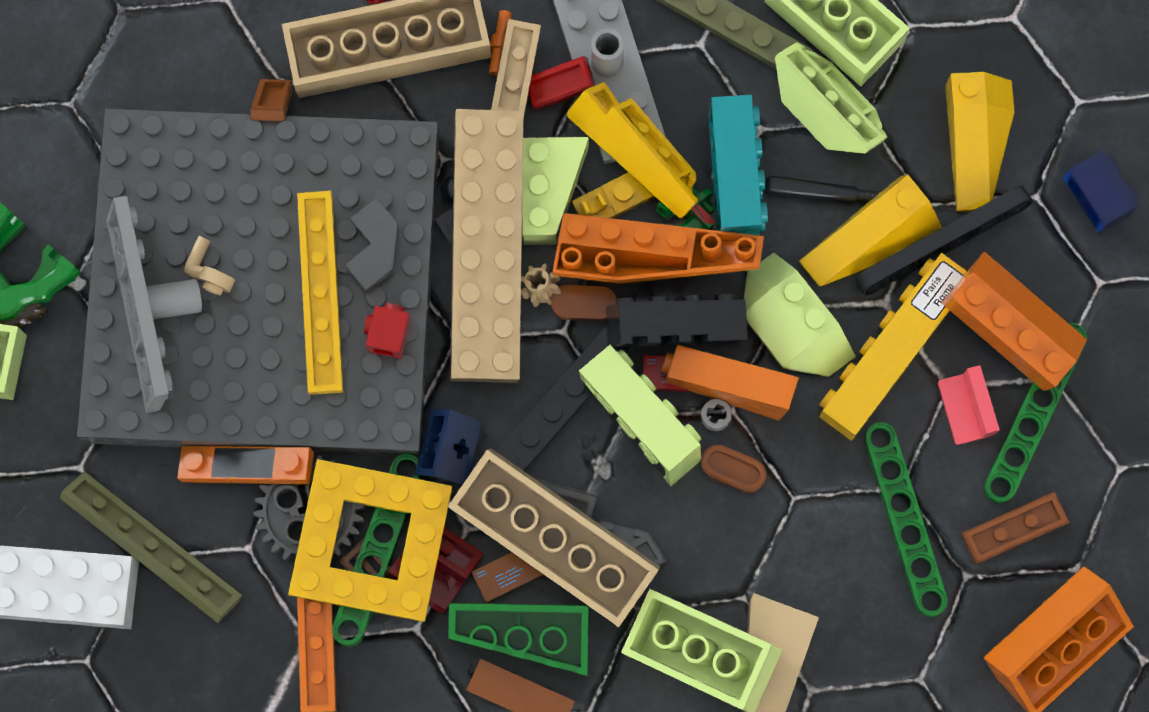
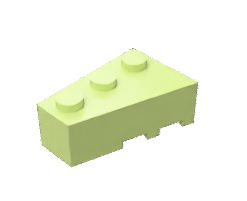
M589 137L523 138V245H557L563 213L568 212L570 201L589 149Z

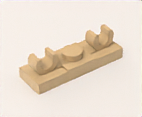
M508 19L491 110L524 111V118L541 25Z

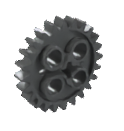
M319 455L317 459L323 460V457ZM317 459L315 464L312 465L310 484H305L308 499ZM299 484L260 485L259 488L266 495L265 497L255 498V502L263 506V509L254 512V516L264 519V521L258 524L256 529L262 532L268 531L262 541L265 544L275 541L271 551L277 554L284 549L283 559L288 562L293 555H297L300 541L291 539V530L294 526L304 523L305 514L302 513L306 511V505L298 487ZM289 492L295 493L297 495L295 505L291 508H282L280 506L281 497ZM344 501L334 553L338 557H342L339 548L342 544L349 548L353 547L348 539L350 535L360 536V532L354 525L365 523V519L357 515L358 511L366 509L365 505Z

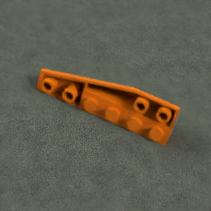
M563 213L552 273L553 276L612 283H629L760 269L764 236Z

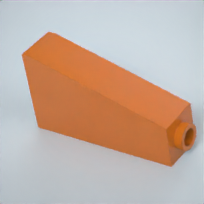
M677 345L673 354L667 352L661 369L662 372L667 373L664 381L666 383L688 389L690 392L711 399H721L729 405L777 421L789 410L799 377L680 345Z

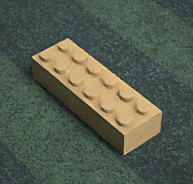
M394 0L282 24L294 87L299 98L491 58L490 43L480 0Z
M492 448L486 450L448 505L451 510L618 627L660 568L656 563Z

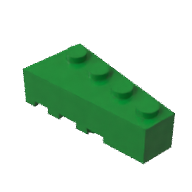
M449 603L448 639L587 676L589 606Z

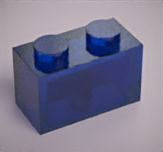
M1103 150L1068 169L1063 177L1066 185L1098 233L1131 215L1139 206L1135 190L1130 184L1124 183L1119 175L1120 171L1116 161L1111 156L1107 157Z

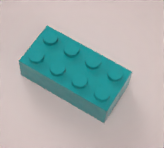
M752 95L711 97L708 119L717 231L760 236V232L765 231V223L768 222L767 203L760 202V199H763V190H765L764 170H758L760 158H762L761 138H755V135L758 133L757 126L760 125L759 106H753Z

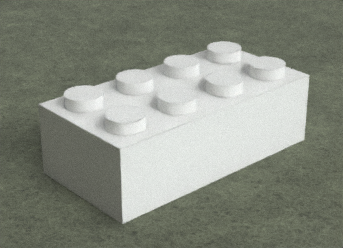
M0 545V619L131 629L139 561L132 556Z

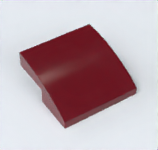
M445 527L428 604L442 615L484 554ZM403 552L386 575L388 579L398 580Z

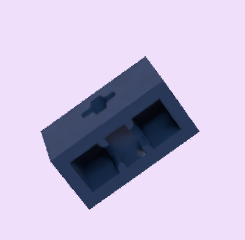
M430 409L415 475L440 484L462 486L472 472V462L476 445L480 439L479 432L482 421L451 409Z

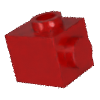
M386 303L385 307L375 305L373 315L368 314L366 317L363 331L365 335H368L366 341L368 352L402 360L411 324L410 315L405 312L404 307Z

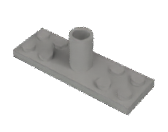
M553 0L571 60L582 56L587 57L595 85L605 82L619 103L632 98L665 136L622 0ZM598 145L604 165L617 162Z
M127 196L115 197L112 200L106 223L146 413L157 412L161 410L165 400L168 399V391H172V379L169 370L164 371L161 358H165L164 341L162 337L157 338L153 320L200 313L202 310L201 293L196 279L146 286L141 260L145 258L144 246L141 239H136L134 227L138 226L136 209L134 206L129 207Z

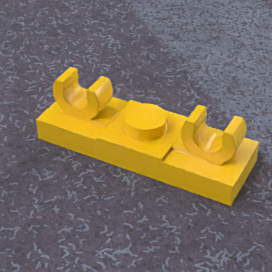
M628 172L573 200L572 206L577 215L615 219L657 197Z

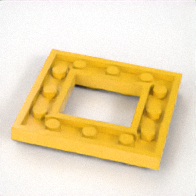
M317 459L288 595L425 622L452 486ZM344 501L411 514L398 580L330 567Z

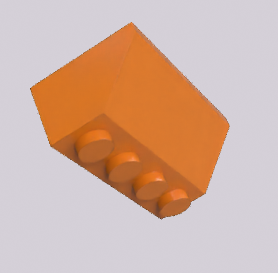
M986 252L980 255L941 302L1043 391L1058 385L1078 360L1087 341L1084 336Z
M1082 567L983 658L997 680L1027 712H1042L1134 626L1111 585L1086 567Z

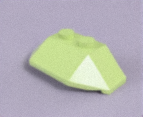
M798 42L776 55L775 62L782 103L825 149L865 154L887 138L885 131L882 130V123L876 109L832 62L815 52L805 50V47Z
M773 252L761 261L760 269L747 272L744 293L747 323L783 369L829 378L856 358L837 320L799 272Z

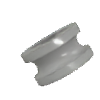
M721 399L709 400L701 411L702 424L710 431L718 432L725 429L731 420V408L727 402ZM715 407L722 409L721 415H726L725 420L719 419L717 424L710 422L711 416L707 417L706 415L707 411L713 412Z

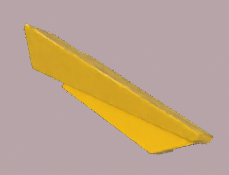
M605 82L583 91L567 111V117L679 218L686 216L698 202V198L692 193V186L696 182V172L632 98L619 103Z

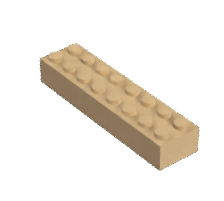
M456 109L450 382L518 383L520 379L524 111Z

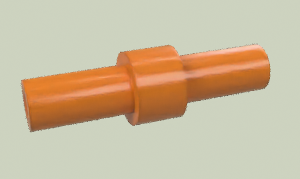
M506 10L499 11L496 31L491 36L490 49L492 50L489 74L492 76H498L508 19H511L512 15L511 12Z

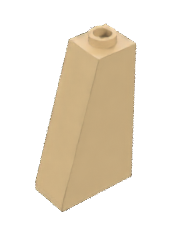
M753 593L749 602L747 633L783 649L756 712H786L819 617Z

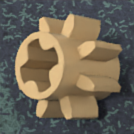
M543 264L541 268L528 266L529 271L525 277H521V283L525 286L521 290L522 297L524 299L531 297L534 307H537L539 302H547V304L552 305L551 295L553 293L561 294L560 288L555 284L560 280V277L553 276V273L549 272L546 264Z

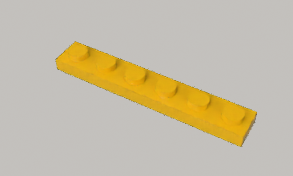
M331 191L297 193L308 394L343 393L333 195Z

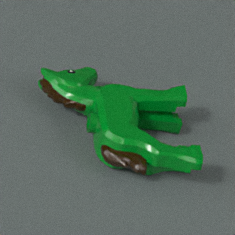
M1 202L0 253L26 227ZM49 244L42 251L41 265L29 282L11 285L0 271V324L20 328L27 324H32V319H42L43 314L48 313V310L41 303L49 302L56 292L75 281V278L79 276L81 271Z

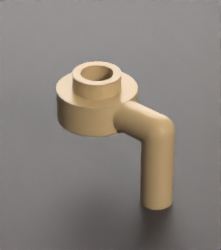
M198 236L184 266V273L187 276L204 282L202 288L218 296H221L223 291L230 293L235 282L234 278L211 267L200 266L211 241Z

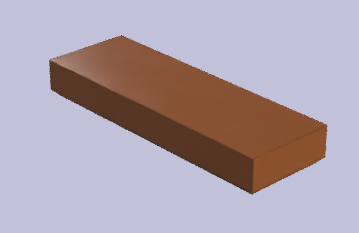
M1052 492L961 533V536L975 565L1070 522L1056 493Z
M480 659L466 689L467 692L512 712H571L575 703L574 700L483 659Z

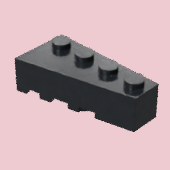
M735 294L714 295L715 300H702V295L682 296V301H669V296L649 297V302H636V298L615 299L616 304L606 307L608 346L633 347L748 340L745 299L735 300Z

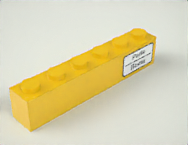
M943 253L939 255L936 261L931 258L927 260L918 273L923 278L916 287L909 284L898 299L903 303L896 313L892 310L887 313L879 324V327L883 329L877 339L872 336L869 337L859 351L863 355L862 359L857 365L851 362L839 378L844 383L837 392L830 389L819 404L824 408L819 416L822 420L852 441L950 311L941 302L967 272L965 269Z

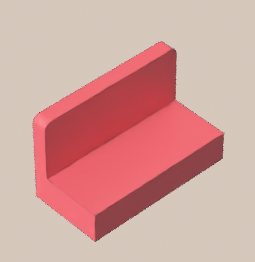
M980 365L967 368L961 375L938 381L937 386L955 445L996 435L1000 429Z

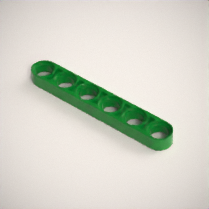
M1068 323L1087 339L1083 327L1076 323ZM1076 363L1056 387L1046 390L1052 399L1051 404L1047 407H1040L1034 402L1033 394L1041 388L1032 382L984 483V494L992 503H1006L1016 493ZM1024 419L1034 421L1038 429L1036 435L1032 437L1024 436L1019 430L1020 422ZM1009 449L1019 450L1023 455L1022 465L1013 467L1007 464L1005 460L1006 451ZM993 480H1005L1009 485V493L1004 497L994 495L990 487Z
M877 422L871 425L865 433V447L914 605L922 616L928 618L935 617L945 610L947 595L897 435L889 424ZM880 429L887 432L890 439L889 444L881 448L876 447L871 441V433ZM894 462L898 465L900 471L898 478L889 480L883 477L881 474L882 464ZM896 494L905 495L910 502L909 509L905 512L895 511L891 506V498ZM908 526L915 527L920 534L919 542L915 545H908L903 542L901 538L903 528ZM923 559L928 562L930 572L927 577L919 578L912 573L911 565L914 560ZM934 592L939 596L940 606L937 610L929 611L923 607L921 599L924 593Z
M412 454L399 455L394 459L389 473L398 475V466L406 461L412 462L417 467V457ZM414 475V476L412 477V478L420 479V480H421V477H420V476ZM375 508L353 572L366 574L362 568L363 562L369 557H377L382 562V568L380 572L372 576L386 577L388 567L408 516L407 513ZM380 525H388L393 529V537L386 543H380L374 538V531ZM340 606L332 629L337 642L344 647L358 645L364 638L373 612ZM352 621L357 624L359 630L354 639L344 640L340 637L339 628L344 622Z

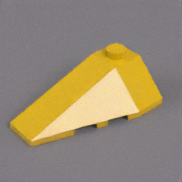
M986 72L952 73L945 85L956 212H972L993 200L1015 112L1012 81Z
M909 175L898 177L798 262L818 287H821L877 264L939 230L942 226L928 198Z

